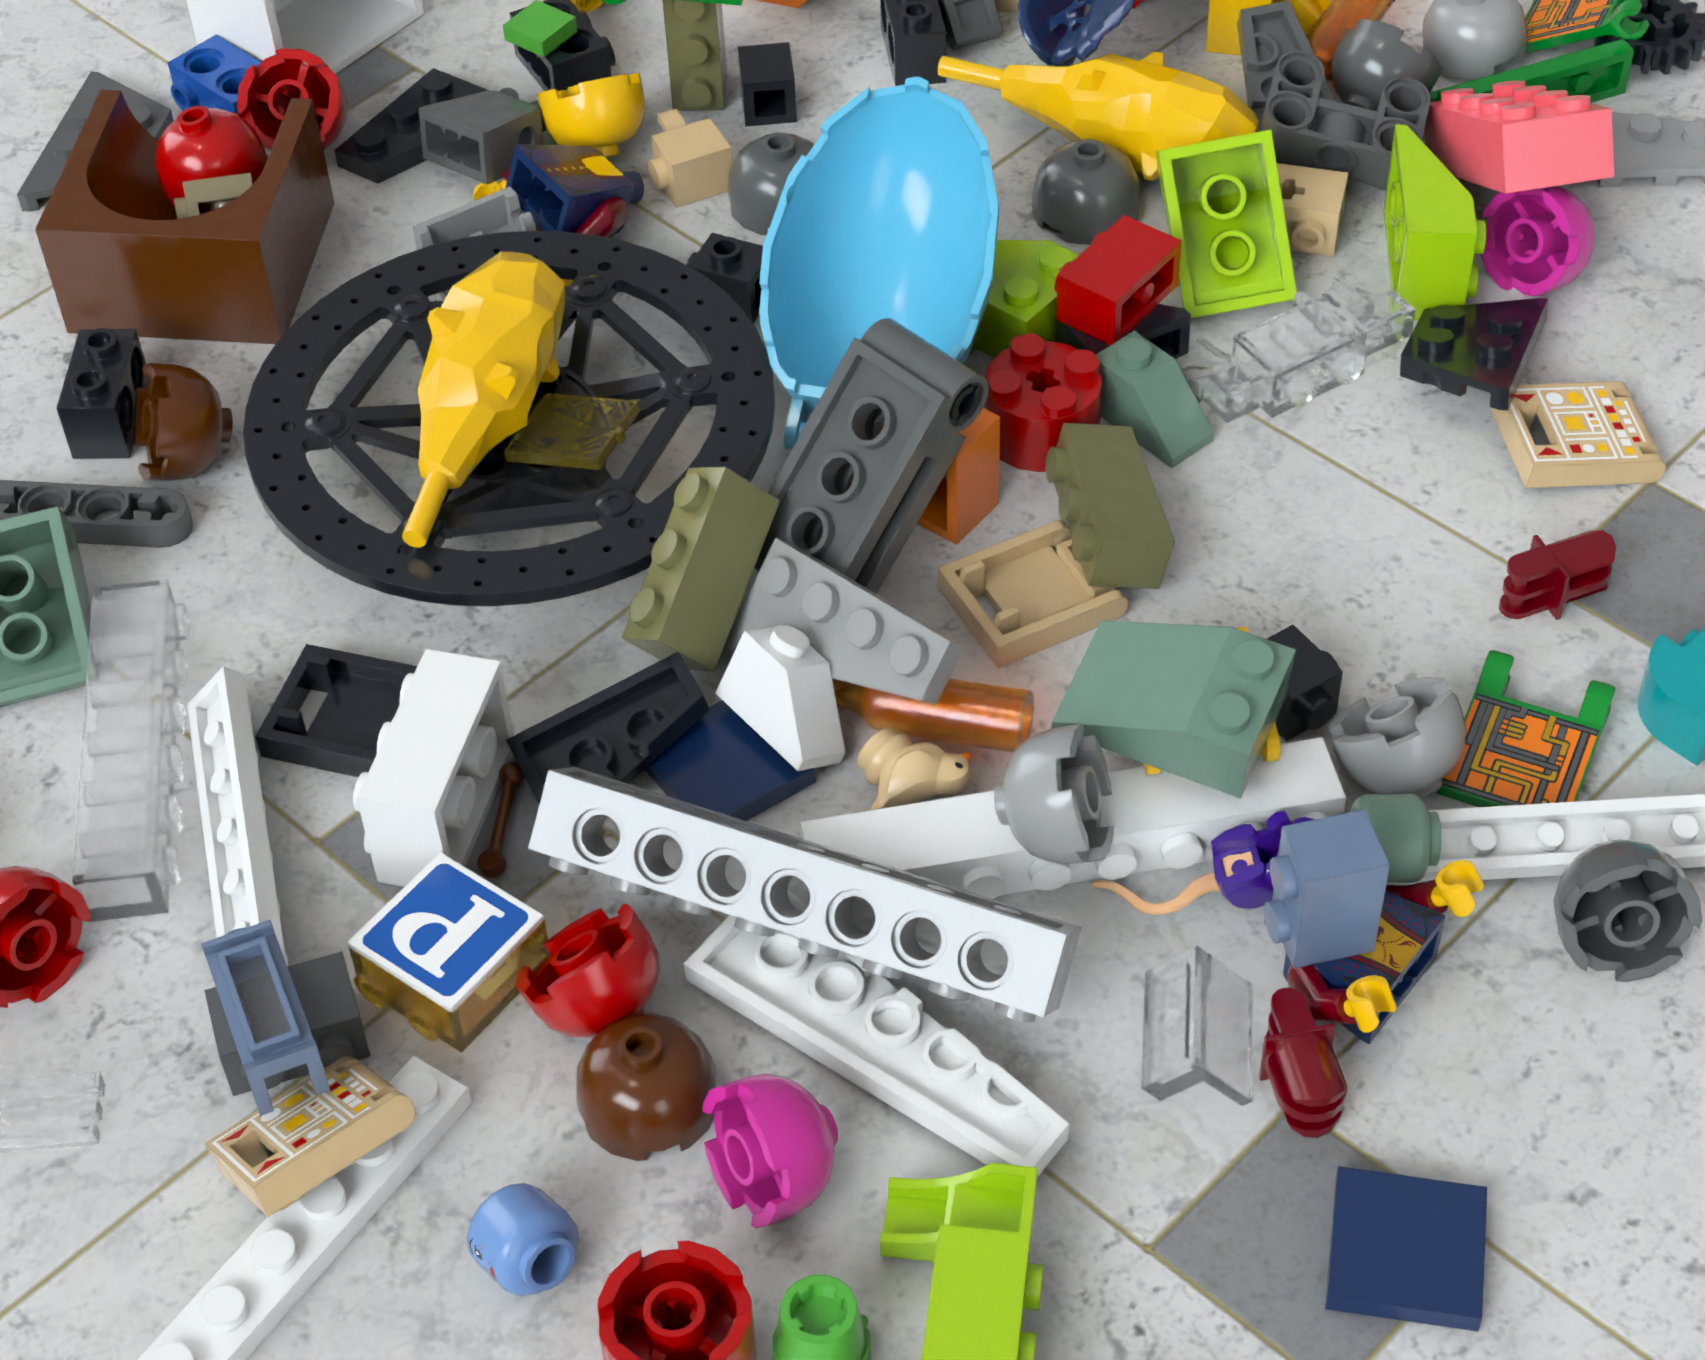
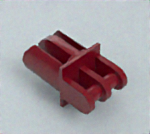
M1590 530L1545 545L1538 535H1534L1530 550L1516 554L1508 560V576L1504 579V594L1499 602L1500 612L1510 619H1522L1549 610L1553 617L1559 620L1564 604L1607 590L1616 551V544L1612 535L1604 530Z
M1281 988L1272 995L1270 1002L1271 1012L1268 1017V1031L1266 1036H1264L1259 1079L1260 1081L1270 1080L1278 1105L1284 1111L1287 1122L1293 1130L1304 1137L1319 1138L1331 1132L1342 1115L1341 1109L1347 1095V1083L1333 1050L1336 1027L1334 1023L1316 1026L1303 993L1293 988Z

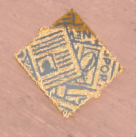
M546 393L529 416L527 426L518 431L505 449L506 461L600 470L616 445L626 440L625 432L640 412L639 403L637 400Z

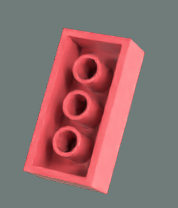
M1506 81L1493 84V93L1474 94V89L1472 88L1452 89L1441 92V101L1430 102L1424 128L1425 145L1457 178L1507 194L1614 177L1612 108L1590 103V96L1588 95L1568 96V91L1566 90L1546 91V86L1544 85L1526 86L1525 81Z

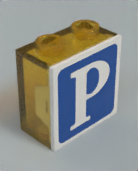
M441 852L347 942L356 973L354 983L365 999L379 1008H384L386 1005L390 1006L404 1015L414 1030L425 1039L436 1041L439 1038L461 1053L520 994V991L515 986L520 969L523 966H528L535 972L538 966L550 956L543 946L548 940L543 914Z

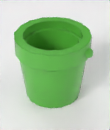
M825 1274L809 1275L791 1285L786 1290L780 1303L778 1324L772 1336L773 1360H871L870 1332L867 1328L869 1321L867 1316L860 1314L857 1300L851 1288L840 1279Z

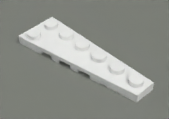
M787 890L791 904L796 909L805 912L808 906ZM729 915L683 964L686 981L986 1165L999 1163L1038 1167V1177L1068 1140L1069 1123L1000 1065L987 1060L981 1054L979 1048L955 1028L945 1029L923 1010L922 1001L906 987L898 990L883 976L863 969V958L842 951L839 952L837 958L812 954L798 947L799 937L776 930L773 937L748 933L735 927L736 917Z

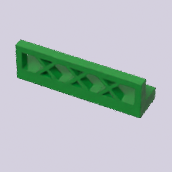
M1624 39L1432 91L1430 92V101H1441V92L1446 90L1472 88L1474 89V94L1493 93L1492 85L1495 83L1525 81L1526 86L1544 85L1546 86V91L1566 90L1568 91V96L1588 95L1590 96V103L1626 92L1634 49Z

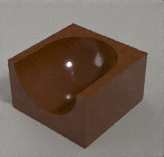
M100 90L35 228L67 333L78 334L79 329H136L138 337L276 344L291 325L335 203L313 99L291 98L272 149L267 154L268 159L256 182L247 191L215 210L199 211L200 215L177 219L176 209L165 198L158 180L155 166L158 140L143 128L134 117L121 90Z

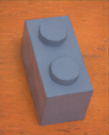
M1365 809L1282 826L1278 857L1271 858L1270 875L1274 889L1272 901H1267L1264 904V916L1271 940L1275 944L1283 943L1293 969L1373 952L1375 949L1390 863Z

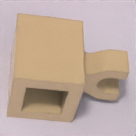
M677 108L657 114L658 123L664 132L651 136L653 158L647 162L648 172L655 189L658 191L663 189L675 208L728 192L729 172L733 164L732 150L712 119L707 118L686 125Z

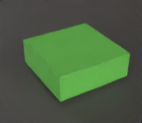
M535 0L503 24V31L506 41L545 57L577 32L575 16Z

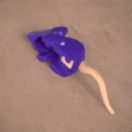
M1283 810L1270 816L1266 823L1267 828L1256 831L1251 824H1243L1226 830L1211 841L1214 872L1192 881L1175 899L1164 903L1147 902L1128 888L1114 881H1093L1092 886L1094 888L1112 890L1129 902L1136 910L1151 915H1166L1179 911L1198 897L1210 892H1221L1226 900L1238 908H1258L1264 906L1265 902L1272 901L1274 888L1270 875L1271 858L1278 857L1282 826L1315 819L1299 817L1290 821L1287 813Z

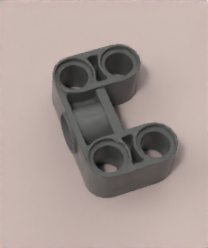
M1294 50L1286 52L1279 58L1276 64L1258 132L1271 129L1276 163L1347 172L1348 180L1386 190L1395 124L1407 125L1422 141L1431 102L1427 87L1411 77L1393 78L1385 84L1377 108L1373 111L1319 97L1324 78V66L1321 60L1306 51Z

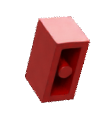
M1123 215L1106 232L1102 231L1097 234L1091 245L1073 262H1067L1060 269L1054 285V290L1057 293L1056 319L1109 345L1117 342L1178 286L1182 241L1129 216Z

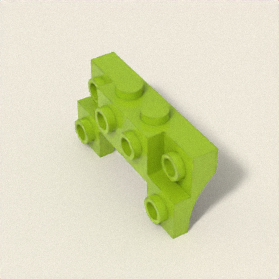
M990 1163L975 1171L950 1177L931 1179L889 1177L884 1227L880 1236V1256L934 1262L921 1360H1035L1037 1333L1024 1332L1023 1325L1025 1310L1040 1311L1044 1264L1029 1263L1038 1167Z

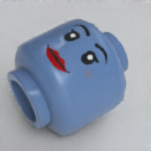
M519 1183L501 1188L480 1204L471 1219L467 1243L471 1257L498 1285L509 1293L527 1296L549 1290L559 1285L568 1276L574 1265L579 1237L577 1225L560 1205L542 1189L527 1183Z

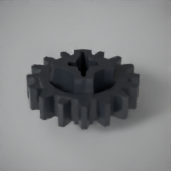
M1640 0L1642 7L1639 13L1634 16H1627L1633 22L1648 20L1650 24L1641 38L1635 40L1624 39L1634 49L1631 66L1633 64L1640 66L1642 74L1660 70L1666 75L1670 74L1672 65L1686 70L1689 68L1690 60L1698 62L1701 60L1703 50H1705V13H1696L1698 7L1696 2L1684 4L1680 0ZM1611 35L1596 37L1594 46L1617 41L1622 38Z

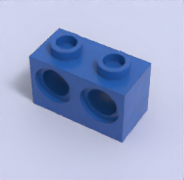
M214 35L168 62L173 83L171 86L172 97L183 111L194 106H204L234 112L239 115L237 110L238 87L247 69L251 65L257 67L261 62L218 35Z

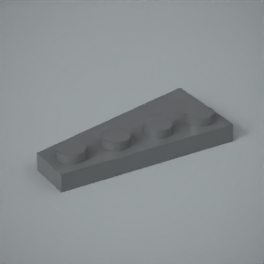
M1289 0L1241 9L1237 22L1248 107L1255 112L1259 126L1279 58L1286 52L1294 50L1306 51L1315 55ZM1324 75L1319 97L1336 101Z

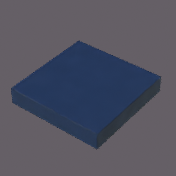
M723 700L710 706V710L645 768V771L667 796L744 821L755 817L816 782V768L797 771Z
M1338 1166L1335 1179L1325 1309L1479 1331L1483 1309L1487 1187Z

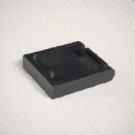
M306 644L255 736L261 757L359 777L362 772H369L377 755V741L380 730L385 722H392L400 705V691L403 680L408 673H415L417 666ZM310 690L328 693L310 728L306 731L302 712L299 710Z

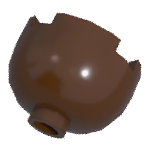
M148 363L144 365L142 371L144 377L151 378L149 388L137 387L134 408V445L146 446L148 463H141L138 467L141 477L144 481H174L188 479L206 471L215 461L219 453L220 444L229 443L233 430L231 409L221 408L218 391L206 376L194 369L174 364Z
M655 1013L628 1015L609 1023L586 1046L577 1066V1107L585 1122L586 1131L590 1139L610 1154L635 1161L647 1160L646 1152L665 1151L679 1144L681 1151L690 1148L709 1130L714 1119V1113L702 1112V1107L709 1090L717 1087L716 1067L701 1037L674 1018Z

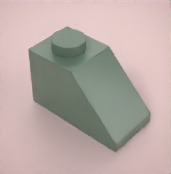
M1132 331L1096 354L1100 362L1099 371L1102 378L1101 417L1111 425L1132 426L1138 444L1171 468L1213 441L1214 431L1176 359L1136 331Z

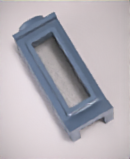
M271 920L247 928H238L224 936L201 943L260 1116L274 1111L264 1078L294 1067L306 1065L316 1095L331 1091L317 1044L311 1033Z

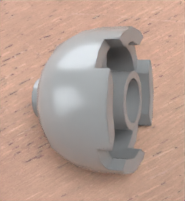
M1434 0L1423 20V49L1426 46L1431 50L1439 65L1442 66V75L1448 78L1472 80L1495 74V66L1506 63L1511 58L1516 64L1522 59L1527 50L1525 16L1518 0Z
M1423 677L1394 684L1399 696L1383 701L1371 708L1364 697L1342 711L1329 725L1328 730L1333 739V749L1339 762L1347 774L1368 791L1378 794H1413L1423 798L1434 793L1442 786L1443 782L1441 779L1449 774L1459 761L1465 747L1466 723L1457 695L1449 689L1446 680L1439 677Z
M1083 724L1056 727L1030 737L1014 751L1006 765L1003 784L997 785L995 788L994 804L1000 823L1010 826L1013 836L1032 856L1048 862L1079 864L1102 861L1111 849L1114 826L1100 827L1101 796L1112 795L1110 777L1097 737L1095 735L1083 736Z

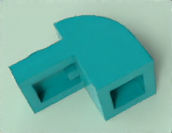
M1705 628L1701 632L1697 629L1691 630L1682 639L1680 644L1675 643L1663 634L1656 639L1650 650L1637 702L1640 718L1647 730L1662 744L1696 766L1705 760Z

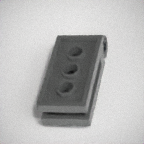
M884 318L874 323L861 340L854 337L768 491L770 495L780 500L754 568L757 571L760 570L774 539L778 538L792 543L877 594L966 437L959 433V431L967 428L983 409L989 389L987 380L891 318Z

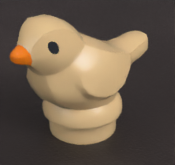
M891 727L881 729L866 742L857 758V767L865 773L867 782L878 786L877 798L870 810L925 802L938 795L962 793L971 781L972 771L970 762L972 754L969 752L962 754L946 753L939 746L930 742L914 744L907 734H899Z

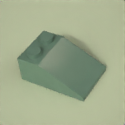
M59 506L0 520V707L100 682L87 582L75 529Z
M1101 620L1052 720L1051 729L1083 724V736L1095 735L1101 748L1241 799L1287 695L1296 649L1233 627Z

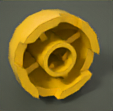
M640 73L623 74L581 82L578 85L568 87V90L557 91V89H551L536 94L546 130L557 144L562 146H590L598 149L605 157L620 154L618 144L635 136L642 126L646 111L645 95Z

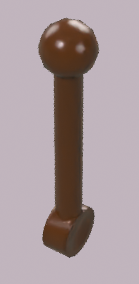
M517 762L505 763L499 770V778L503 786L489 848L477 860L479 869L488 878L497 877L506 868V860L501 854L515 787L524 779V775Z

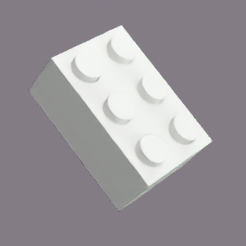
M425 649L415 673H408L405 676L401 686L400 705L392 722H385L383 724L377 741V755L369 772H362L358 777L353 795L354 809L360 812L365 830L364 849L366 853L371 854L378 882L405 887L440 852L464 867L466 866L500 786L499 770L503 764L510 762L513 755L506 742V739L514 736L500 661Z

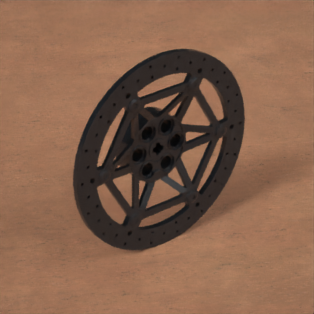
M518 231L466 237L431 245L373 267L336 288L300 316L277 341L264 360L253 382L245 409L243 428L245 457L255 491L266 513L294 545L325 568L357 584L386 594L421 602L453 606L490 607L530 604L565 598L599 589L631 577L650 567L653 546L663 534L674 506L675 490L686 476L687 470L668 489L650 503L641 502L635 495L693 406L717 405L710 433L700 452L688 468L727 467L751 482L766 454L773 430L775 413L773 371L767 349L756 327L744 310L722 288L706 276L674 258L626 241L582 233ZM499 252L529 254L543 261L559 278L573 280L571 286H565V308L559 334L560 339L576 320L569 364L565 367L558 366L560 373L557 380L551 383L540 382L529 410L527 425L545 411L547 413L525 430L522 428L503 439L488 451L459 488L448 489L426 544L420 548L412 547L403 541L402 533L416 502H413L356 442H362L419 459L420 441L378 428L421 426L420 404L357 406L407 340H414L425 365L432 341V333L427 317L430 311L437 307L441 308L444 302L430 301L428 296L451 289L454 284ZM624 292L664 312L690 334L705 354L709 364L687 368L686 365H683L616 305L612 299L617 293ZM385 318L390 320L393 325L332 405L328 408L307 410L318 381L340 352L362 332L379 320ZM599 318L607 323L661 373L589 385L584 378L595 319ZM549 395L553 396L557 401L564 397L567 398L558 403H555ZM577 398H581L583 400L582 402H575L576 405H574L570 401L572 399L578 400ZM589 399L594 401L601 399L600 401L565 412L573 416L572 412H575L576 418L582 420L578 409L600 403L601 406L608 405L605 403V400H608L607 402L612 400L609 403L612 404L641 399L632 406L627 407L626 414L624 410L615 414L622 413V418L615 419L614 421H612L614 418L611 417L606 419L609 428L582 436L581 438L616 427L614 430L604 432L583 442L585 446L605 436L611 438L661 408L666 407L619 479H613L605 468L607 461L606 445L600 443L604 439L584 448H592L595 445H604L603 447L570 454V456H567V453L570 452L567 448L563 452L565 455H557L592 426L546 407L534 415L537 409L551 402L553 403L549 406L554 407V409L558 406L566 409L569 406L564 407L567 404L562 405L566 402L572 406L571 408H574L584 402L589 403ZM592 407L581 410L582 414ZM593 409L585 414V422L590 423V419L594 415ZM596 410V412H597V417H596V419H597L598 416H599V411H598V410ZM549 413H551V415H549L547 418H545L543 421H541L538 425H536L534 428H532L529 432H527V433H526L525 435H523L521 438H518V437L521 436L523 433H525L527 430H529L532 426H534L536 423H538L541 419H543L545 416H547ZM552 415H555L554 417H552V418H551L550 420H548L545 424H543L541 427H539L537 430H535L532 434H530L528 437H526V438L523 440V438H524L526 435H528L530 432H532L535 428H537L539 425H541L544 421H546V420H547L548 418H550ZM601 415L597 421L601 427H595L603 429L606 427V424ZM556 416H558L557 419H555L553 422H551L549 425H547L544 429H542L540 432H538L535 436H533V437H532L531 439H529L528 441H525V440H527L529 437H531L533 434H535L538 430H540L542 427H544L547 423H549L551 420H553ZM562 419H564L560 424H558L556 427H554L552 430H550V429H551L554 425H556L559 421H561ZM568 421L565 425H563L556 432H554L555 429L561 426L564 422ZM571 422V424L568 427H566L563 431L557 433ZM576 424V425H575L574 427H572L569 431H567L564 435H562L563 432H565L567 429H569L572 425ZM582 426V427H581L580 429H578L575 433H573V434H572L571 436H569L566 440H564V441H563L562 443H560L557 447H555L552 451H549L551 448H553L555 445H557L560 441H562L565 437H567L569 434H571L574 430H576L578 427ZM586 428L577 436H575L572 440L566 443L563 447H561L558 451L553 453L557 448L563 445L566 441H568L571 437L577 434L580 430ZM592 428L589 433L599 429ZM545 430L562 436L546 450L530 443ZM545 432L542 436L536 439L534 443H537L544 447L546 443L540 442L542 437L549 436L553 439L557 436ZM517 440L546 454L532 453L534 451L530 452L531 449L529 448L521 449V445L520 451H514L518 450V444L514 441ZM575 442L570 446L572 451L582 450L579 442ZM512 444L516 445L512 450H508ZM328 448L335 451L402 521L396 531L386 533L364 522L340 505L316 478L308 463L306 453L312 450ZM599 452L598 455H597V454L589 455L590 458H588V456L577 457V456H581V455H585V454H590V453ZM597 521L602 529L577 538L526 549L464 551L441 548L445 539L460 536Z

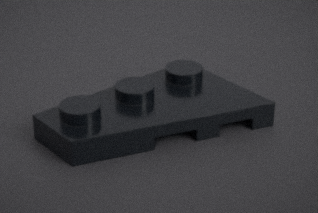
M433 68L334 150L337 166L377 184L426 161V159H423L419 119L420 107L490 90Z
M676 652L506 739V742L537 802L540 804L548 770L577 767L629 784L710 709L704 694L679 652Z

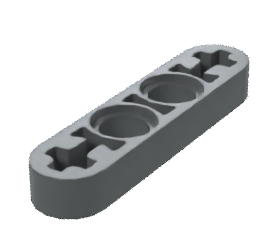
M0 480V520L36 512L49 506L62 507L61 511L75 529L77 543L157 548L171 547L185 540L193 530V520L184 495L176 490ZM103 510H120L114 518L105 521L92 520L96 513Z

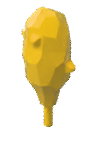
M1155 51L1140 61L1109 53L1070 66L1008 65L1005 70L948 56H942L938 64L937 72L939 76L1000 90L1004 101L1048 125L1071 142L1091 139L1117 147L1128 156L1136 172L1143 173L1144 179L1151 181L1159 177L1155 151L1258 132L1259 121L1255 112L1230 89L1203 77L1165 67L1164 54Z
M499 252L454 284L441 308L433 309L427 317L433 338L417 389L421 410L418 465L420 475L425 481L402 533L403 541L412 547L420 548L426 544L448 489L459 488L489 450L506 437L527 426L529 410L540 382L551 383L557 380L560 373L555 355L565 308V282L543 261L529 254Z

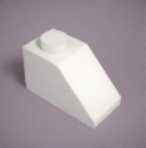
M777 625L775 627L744 631L715 694L797 771L841 763L846 752L829 662L810 646L808 637L794 627Z

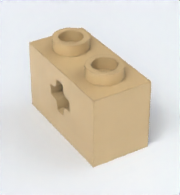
M1277 163L1290 251L1334 257L1343 218L1348 173Z

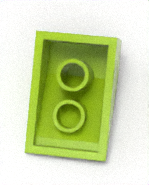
M1395 124L1383 208L1394 320H1419L1424 309L1442 305H1465L1466 298L1476 297L1478 268L1477 264H1473L1474 254L1484 253L1486 224L1485 220H1476L1473 196L1407 125Z
M1271 129L1155 151L1169 235L1182 241L1179 288L1183 308L1191 314V318L1298 299Z
M997 240L990 298L972 346L995 358L1003 350L1010 348L1011 341L1016 336L1032 333L1039 335L1045 341L1056 342L1057 293L1054 290L1055 280L1063 265L1069 261L1073 262L1079 254L1051 240Z

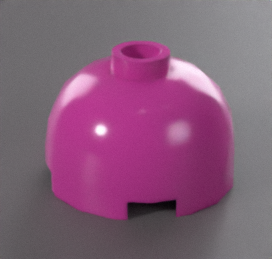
M1560 185L1507 194L1499 192L1483 212L1482 218L1488 217V221L1486 224L1484 253L1480 254L1487 273L1500 288L1506 291L1514 287L1524 295L1538 296L1548 294L1575 281L1591 258L1595 245V226L1589 209L1576 194Z
M767 1073L744 1077L709 1090L703 1102L702 1112L707 1114L714 1113L717 1138L704 1142L705 1151L714 1179L732 1209H736L746 1204L753 1213L751 1226L756 1229L795 1216L812 1206L830 1181L834 1165V1146L838 1141V1130L829 1109L819 1104L812 1094L797 1082L783 1076Z

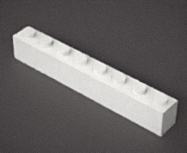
M1321 737L1280 744L1281 752L1278 761L1264 762L1262 754H1260L1241 799L1161 770L1160 774L1146 775L1144 767L1141 766L1108 772L1112 795L1101 796L1100 827L1114 826V835L1110 852L1102 861L1065 864L1048 862L1032 856L1013 836L1010 826L1000 823L994 804L995 790L802 821L800 826L801 839L994 899L997 896L1038 889L1049 891L1068 884L1104 878L1109 880L1121 879L1130 874L1165 868L1182 869L1195 863L1213 861L1211 841L1226 830L1243 824H1251L1256 831L1267 828L1266 823L1270 816L1283 810L1287 813L1290 821L1299 817L1320 819L1344 814L1346 796L1324 739ZM856 897L852 903L851 917L854 923L864 918L875 917L872 906L865 899Z

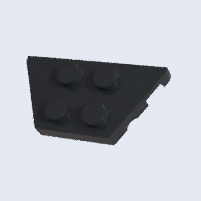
M1533 298L1459 306L1442 305L1424 309L1401 353L1400 376L1422 384L1437 386L1440 390L1459 397L1466 394L1467 386L1490 393L1491 408L1508 411L1547 320L1548 299Z

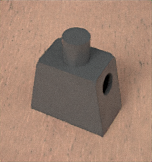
M484 91L419 108L423 159L484 184H490L503 178L502 173L511 167L517 144L543 145L542 132L547 131L541 117L538 100L528 103L499 91Z

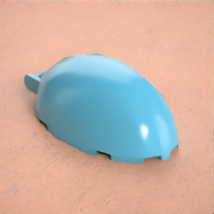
M921 77L906 78L904 85L873 91L868 87L827 118L820 128L822 134L806 157L802 154L789 173L762 249L759 282L761 286L759 319L772 371L786 391L792 396L784 432V446L786 449L792 450L807 423L808 413L812 414L854 337L861 340L874 323L884 318H891L964 364L989 302L994 277L1000 209L987 140L961 99L958 101L931 88L929 81Z

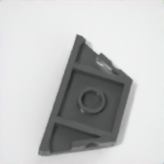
M91 71L17 193L22 211L39 210V199L51 196L100 90H121L134 117L157 140H159L169 124L174 121L171 109L99 72Z

